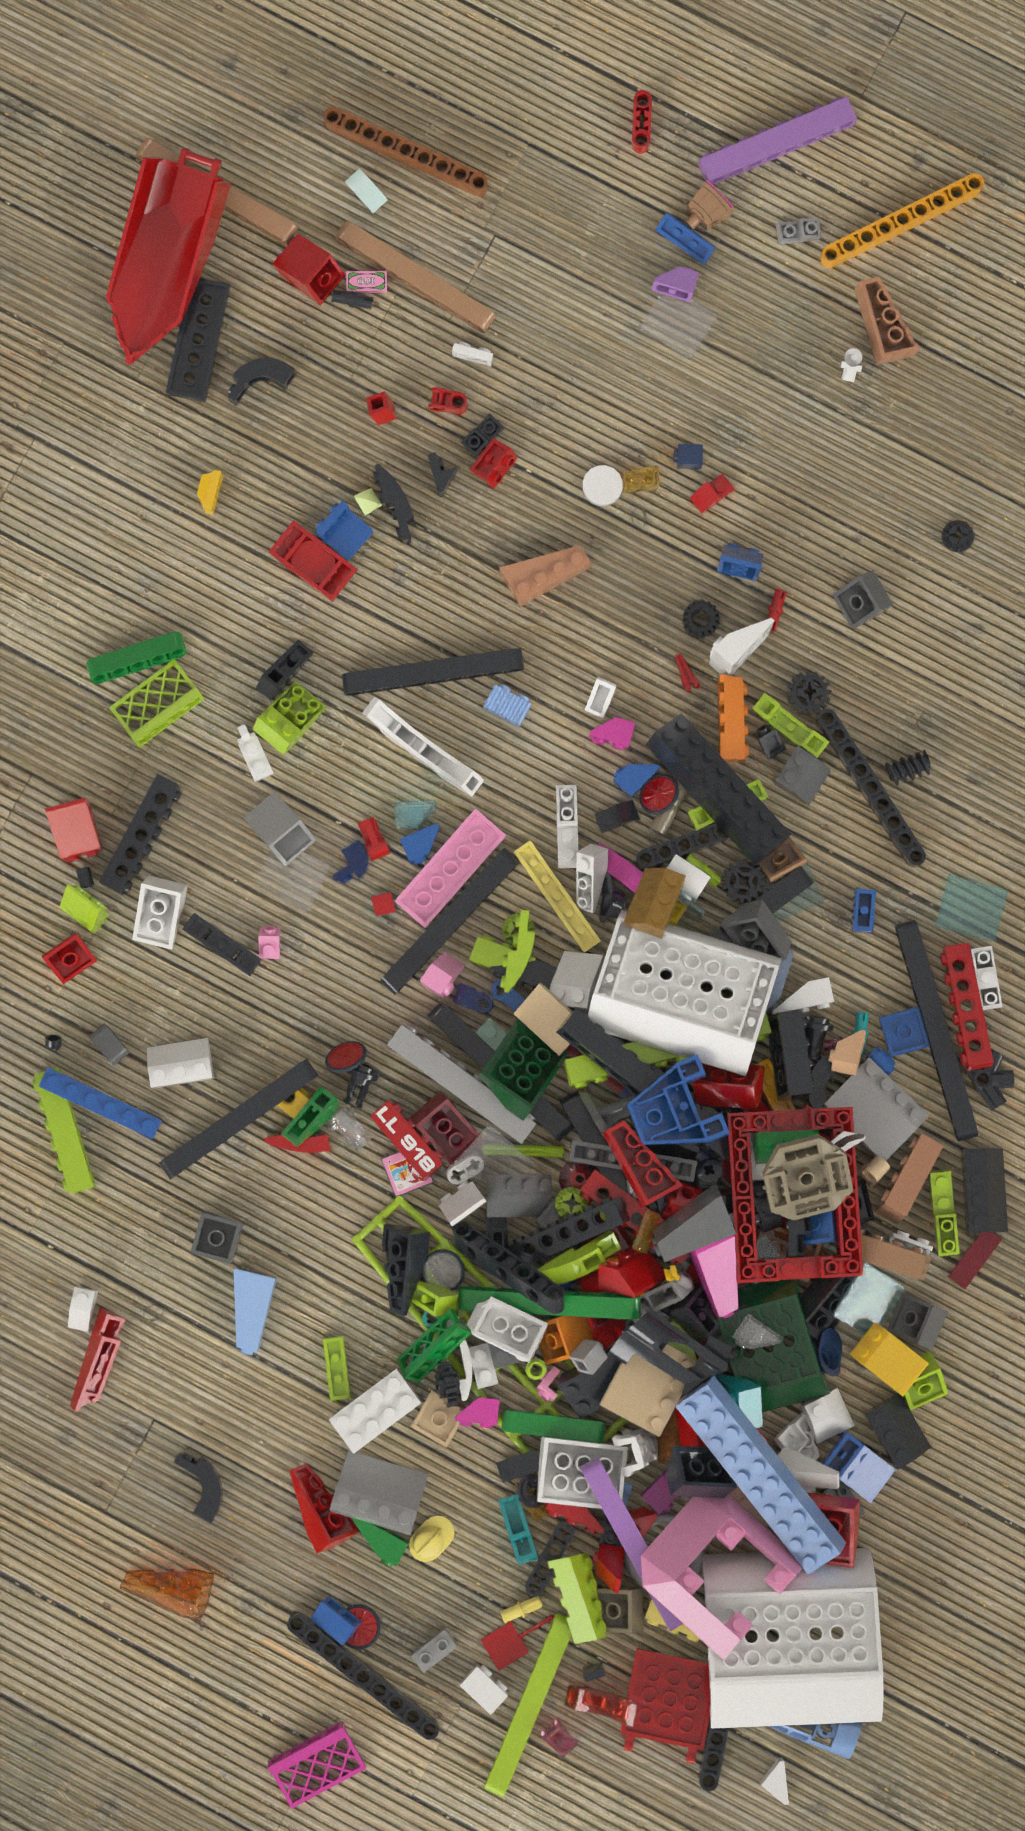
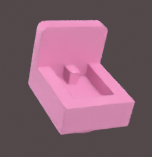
M272 925L260 927L258 936L259 958H280L281 928Z
M555 1366L550 1371L546 1369L545 1375L540 1379L542 1382L536 1388L539 1397L545 1401L549 1400L551 1403L557 1397V1394L548 1387L560 1373V1370Z

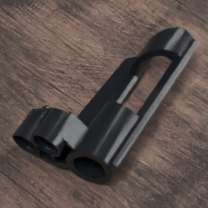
M652 1309L637 1322L630 1320L608 1352L625 1365L633 1354H636L683 1384L727 1371L728 1363ZM668 1342L681 1343L691 1348L708 1362L685 1368L662 1350Z

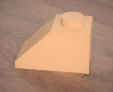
M861 1030L838 1041L835 1050L831 1049L829 1062H832L831 1071L856 1076L865 1043V1030Z

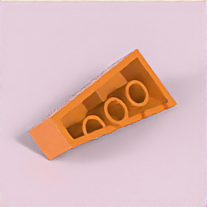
M722 674L719 675L717 681L719 755L725 762H744L745 756H749V744H745V736H748V724H744V716H748V705L744 704V696H747V683H743L742 677Z

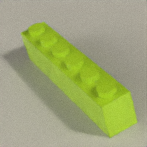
M53 1068V1070L62 1073L61 1068ZM44 1072L34 1074L33 1086L36 1092L39 1091L41 1097L38 1100L42 1112L45 1111L47 1117L44 1120L45 1127L48 1132L51 1131L53 1138L50 1140L53 1151H57L59 1158L56 1159L57 1167L64 1174L65 1179H62L64 1190L69 1191V1194H74L96 1187L71 1101L39 1087L38 1084Z

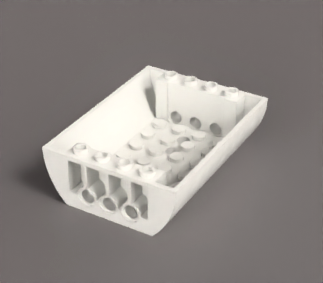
M621 910L593 993L588 1019L594 1024L601 1025L607 1034L685 1058L698 1054L701 1063L746 1076L782 958L668 924L663 938L660 939L623 925L628 911ZM643 964H648L651 966L652 971L644 974L640 971V967ZM668 970L671 972L672 977L669 980H664L661 978L660 973ZM703 983H709L712 986V990L704 992L700 986ZM729 989L732 991L733 996L726 999L722 997L721 991Z

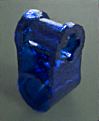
M460 983L452 1001L460 1006L483 1014L489 1013L494 1006L493 1000L488 995ZM487 999L489 1006L481 1009L479 1001Z

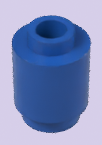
M878 1046L865 1057L866 1059L871 1058L888 1076L895 1070V1061Z

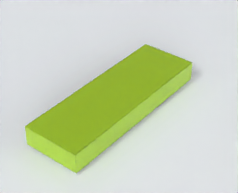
M344 1335L322 1338L330 1401L350 1399L351 1392Z

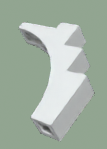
M374 697L362 712L388 739L404 748L416 760L431 768L442 779L471 797L484 780L474 770L432 743L378 698Z

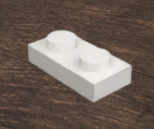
M464 342L454 343L452 356L490 367L493 363V353H490L491 351L486 348H479L478 350L471 348V345Z
M488 1343L469 1347L478 1389L498 1384Z

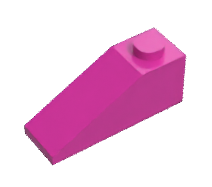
M600 842L597 846L608 849V868L606 874H610L611 878L635 895L643 873Z

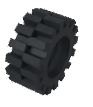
M703 599L701 601L695 600L692 604L690 603L685 608L682 617L685 631L687 630L690 636L694 635V638L701 637V639L711 636L716 631L720 621L719 611L716 610V606L712 605L710 601L705 602ZM697 612H704L708 615L709 622L705 626H697L693 621V616Z

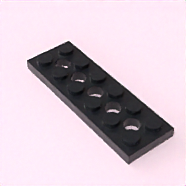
M199 279L184 318L180 323L165 392L166 395L206 402L230 292V284ZM204 296L212 298V302L209 305L201 304V299ZM201 315L208 318L207 323L204 325L197 323V318ZM195 335H202L204 340L200 344L193 343V337ZM192 354H197L200 357L199 361L195 364L188 361ZM189 373L195 375V380L192 383L184 381L185 376Z

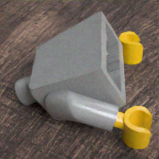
M671 1265L670 1269H664L666 1277L664 1281L640 1295L642 1299L648 1301L654 1312L684 1299L694 1289L693 1279L685 1270L677 1273L676 1266Z

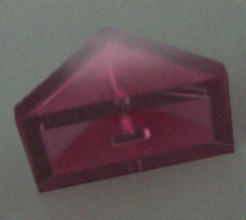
M558 1718L542 1731V1738L561 1757H565L579 1744Z

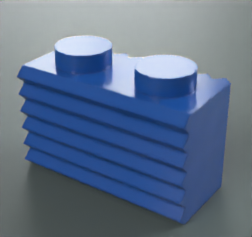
M857 889L853 893L854 904L852 906L854 908L851 913L853 920L851 921L852 928L850 930L857 933H872L876 890Z

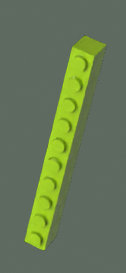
M766 1012L756 1042L766 1040L767 1036L771 1033ZM636 1042L622 1045L625 1049L636 1053L640 1061L651 1066L655 1065L656 1068L668 1065L667 1062L675 1060L677 1063L687 1059ZM585 1055L566 1059L563 1062L569 1086H575L576 1089L588 1086L587 1082L595 1081L596 1084L608 1080L607 1077H611Z

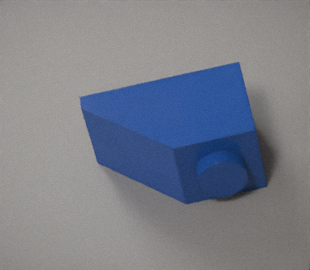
M630 764L625 768L621 766L613 774L615 776L613 782L631 799L659 771L660 767L657 764Z
M438 823L400 839L410 864L415 863V865L426 861V857L430 855L440 830Z

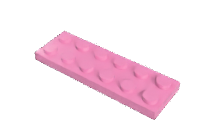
M475 808L394 902L426 929L507 835Z

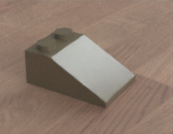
M597 1587V1595L602 1605L601 1614L606 1624V1632L633 1634L644 1630L642 1587H620L619 1594L614 1593L609 1587Z

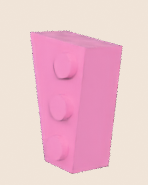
M445 951L443 955L431 963L420 979V982L425 988L441 999L444 996L448 997L455 988L453 983L465 967V964Z

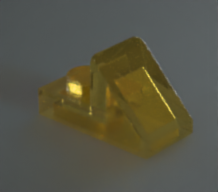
M655 465L623 472L624 493L630 494L644 490L656 492L660 486L659 466Z

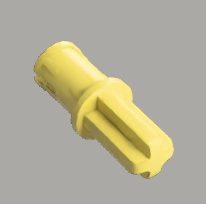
M536 1596L521 1603L518 1601L516 1605L501 1610L500 1613L504 1623H507L521 1616L524 1618L526 1614L543 1606L539 1596Z

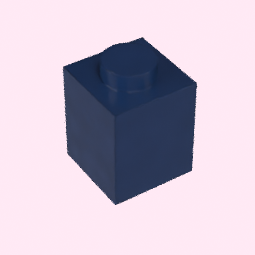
M678 444L677 450H674L673 462L677 463V469H702L703 444Z

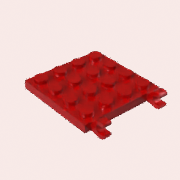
M636 1648L620 1734L626 1735L623 1746L624 1750L632 1752L634 1738L639 1737L688 1747L685 1761L686 1763L695 1764L697 1750H704L710 1719L709 1663Z

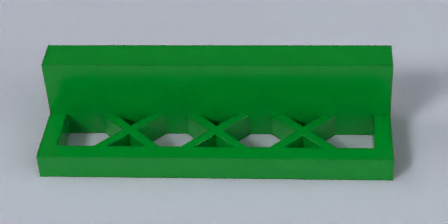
M450 1308L397 1358L404 1379L419 1383L438 1363H441L472 1334L467 1325L459 1322L454 1309ZM451 1319L452 1325L446 1329L447 1321ZM438 1330L437 1339L432 1342L434 1333ZM425 1343L424 1350L419 1355L420 1347ZM412 1356L410 1364L407 1366L405 1360Z

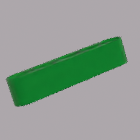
M170 632L91 658L86 662L91 682L93 684H101L181 658L186 655L187 650L182 634L180 632Z
M504 1409L501 1431L603 1443L606 1422Z

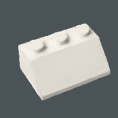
M209 1038L147 1048L150 1087L153 1089L215 1079Z

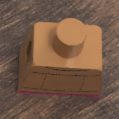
M707 180L689 202L687 212L691 216L684 223L692 230L699 224L705 230H709L733 213L734 206Z

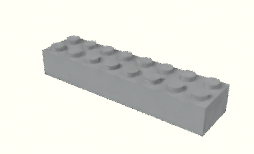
M410 1025L406 1027L400 1026L388 1042L387 1046L518 1143L523 1144L536 1126V1123L533 1122L535 1120L534 1116L528 1114L524 1121L515 1116L502 1105L489 1088L483 1085L485 1082L476 1074L473 1077L469 1075L467 1067L459 1061L457 1064L450 1061L452 1057L442 1049L440 1052L435 1050V1044L426 1037L423 1040L417 1036L418 1031Z

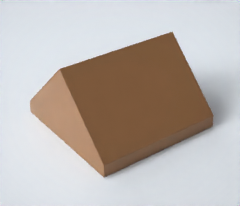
M789 837L781 847L760 862L758 866H761V871L765 874V878L770 885L799 867L804 866L807 860Z

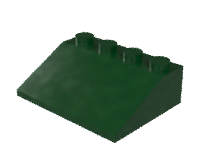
M517 1018L479 1076L502 1105L524 1121L569 1053L565 1050L559 1056Z

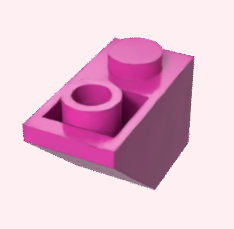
M615 717L591 730L589 738L592 739L593 743L604 745L605 742L611 744L612 748L623 751L624 748H629L636 723Z
M477 1397L456 1415L455 1421H459L461 1426H472V1423H480L481 1428H492L493 1425H497L500 1399Z

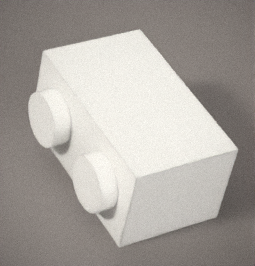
M476 1664L460 1682V1686L491 1715L508 1697V1692L506 1691L508 1687L501 1680L496 1682L491 1677L492 1672L485 1665L480 1667Z

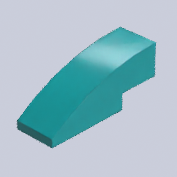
M518 1494L498 1500L518 1565L539 1559Z

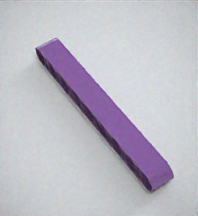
M599 1457L581 1466L580 1469L642 1580L640 1556L648 1546ZM650 1594L669 1631L683 1625L679 1619Z

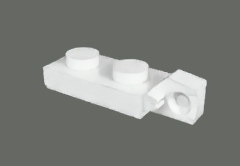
M245 724L237 727L241 738L237 739L238 745L254 781L257 782L273 775L274 773L258 737L254 732L249 734Z

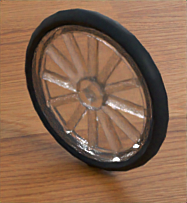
M440 1249L433 1251L426 1257L421 1272L422 1279L425 1283L443 1286L453 1291L461 1285L464 1279V1263L456 1253L450 1250Z

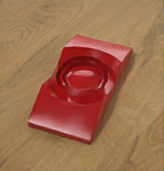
M294 520L268 551L287 569L298 575L313 589L332 602L358 571L357 568Z

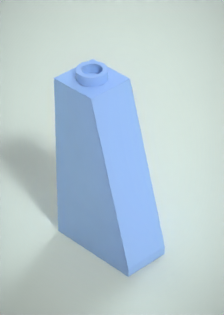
M235 1268L236 1347L241 1348V1353L253 1355V1352L259 1351L277 1278Z

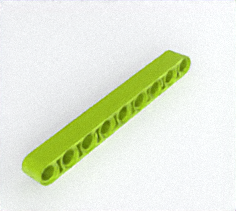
M560 1613L555 1615L484 1786L485 1790L504 1797L572 1635L566 1619L567 1616Z

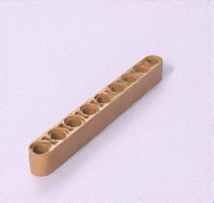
M145 138L135 154L140 161L143 160V157H160L178 162L179 155L150 138ZM186 161V165L204 171L193 163ZM230 186L224 210L287 246L298 227L290 220Z
M346 220L335 236V239L340 244L381 270L387 271L395 279L479 332L485 333L495 319L496 315L490 309L354 223Z

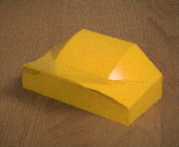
M214 470L201 476L197 495L205 513L212 515L214 513L223 479L221 471Z

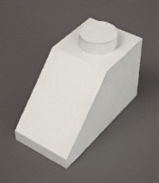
M79 1286L74 1287L69 1310V1328L89 1332L98 1295L97 1290Z

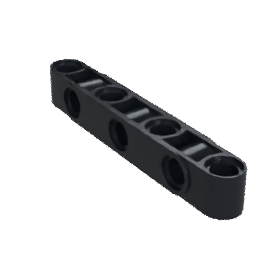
M457 1223L454 1225L453 1245L457 1250L552 1314L563 1312L565 1308V1291L562 1287L469 1224Z

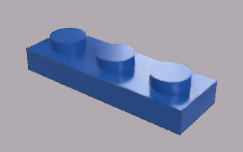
M669 212L665 213L655 229L703 265L707 263L716 249L715 245Z

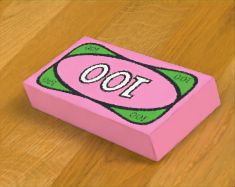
M346 271V291L349 293L352 291L356 293H387V271Z

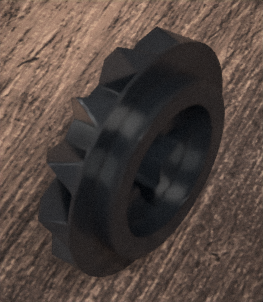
M956 520L949 522L944 527L942 542L948 550L964 552L973 544L975 537L973 527H970L967 522ZM958 528L960 534L964 535V537H961L959 544L956 537L950 536L956 534Z
M529 1474L523 1476L517 1483L518 1489L516 1493H518L519 1501H522L525 1507L536 1508L543 1505L545 1502H537L538 1475ZM537 1487L533 1495H527L529 1488Z

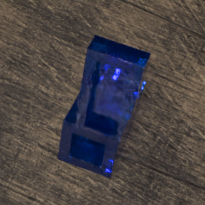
M358 840L341 850L350 865L332 875L337 884L340 882L342 885L353 879L352 875L356 874L360 881L369 869L368 855Z

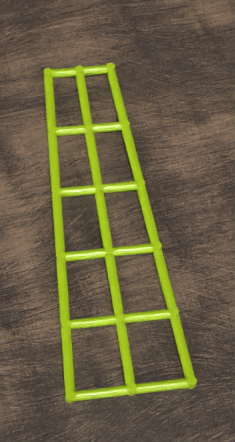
M397 1196L352 1239L388 1285L390 1283L389 1273L385 1271L384 1266L364 1243L363 1239L377 1226L383 1231L384 1224H387L385 1219L400 1206L424 1230L430 1232V1235L438 1242L428 1252L427 1256L436 1250H450L461 1258L465 1269L484 1287H496L402 1196ZM437 1255L433 1256V1257L428 1261V1263L426 1264V1266H427ZM426 1267L425 1274L427 1280L431 1284L445 1287ZM457 1300L455 1311L458 1320L463 1318L468 1323L471 1315L468 1313L469 1311L459 1309V1302ZM411 1302L408 1311L426 1332L430 1327L423 1323L422 1314ZM438 1330L434 1333L432 1342L437 1339ZM451 1352L446 1359L462 1379L466 1378L464 1367ZM571 1359L562 1361L570 1369L575 1367ZM516 1364L506 1366L541 1404L533 1413L544 1414L547 1411L550 1415L562 1416L553 1406L563 1396L560 1389L555 1391L557 1397L552 1403L549 1400L545 1401L539 1397L538 1391H536L537 1387ZM472 1378L470 1390L476 1397H487L481 1388L478 1389L476 1380L474 1381ZM498 1411L497 1423L502 1428L503 1416ZM620 1416L605 1431L603 1443H606L628 1420ZM505 1432L522 1454L530 1451L519 1437L522 1434Z

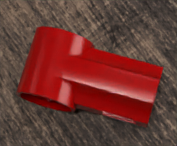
M374 817L358 823L371 861L389 855L390 851L384 837L381 836Z

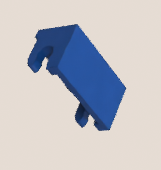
M328 1596L320 1603L310 1618L311 1621L341 1645H344L353 1636L362 1623L360 1619L331 1596Z

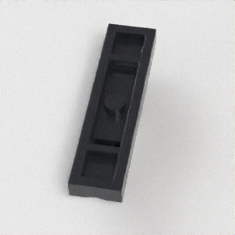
M196 913L192 914L182 929L250 977L262 961L257 955Z

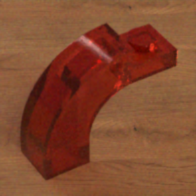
M571 1684L568 1686L564 1704L575 1711L603 1715L628 1726H633L637 1704L632 1703L633 1700L599 1689Z

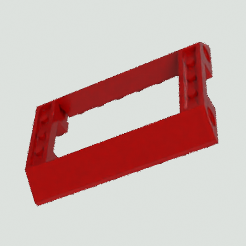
M853 1107L727 1113L733 1222L736 1232L734 1237L737 1283L863 1276L855 1146L845 1151L853 1192L846 1196L843 1202L834 1210L837 1255L757 1260L750 1133L829 1129V1141L831 1142L842 1131L854 1133ZM854 1134L840 1139L835 1145L838 1147L844 1146L848 1141L855 1139Z

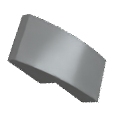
M806 218L795 222H778L776 224L778 244L807 242L821 238L819 218Z

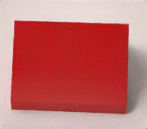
M76 932L41 956L63 984L97 961L81 936Z

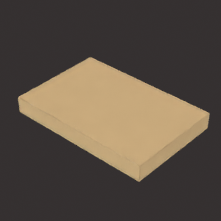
M542 983L538 984L515 1011L514 1015L559 1056L570 1045L556 1031L572 1010Z

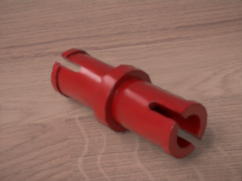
M774 589L771 605L767 609L769 611L767 619L772 618L775 620L770 630L774 632L777 631L780 615L783 614L784 610L782 608L787 594L786 591L783 592L781 589Z

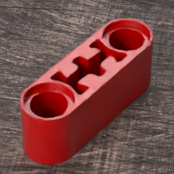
M645 90L638 91L634 96L632 149L638 154L647 152L650 146L652 96ZM645 100L647 104L642 106L638 104V101ZM640 115H644L643 129H640ZM644 139L646 143L640 145L636 142V140Z

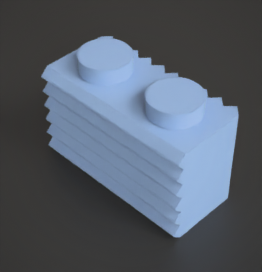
M500 684V686L494 685L483 708L520 728L531 707V703L528 702L529 698L522 694H518V696L510 692L511 689L503 684Z

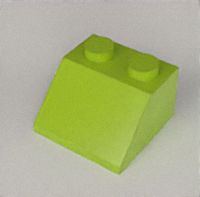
M931 1351L919 1355L929 1364L904 1395L910 1411L948 1394L941 1368Z

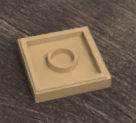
M432 1390L410 1427L447 1448L460 1426L459 1421H455V1417L464 1408L460 1406L446 1408L444 1399H439L438 1393Z

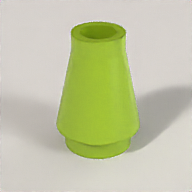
M532 1359L526 1365V1374L531 1379H541L546 1373L545 1363L540 1359ZM533 1364H537L538 1368L532 1369Z

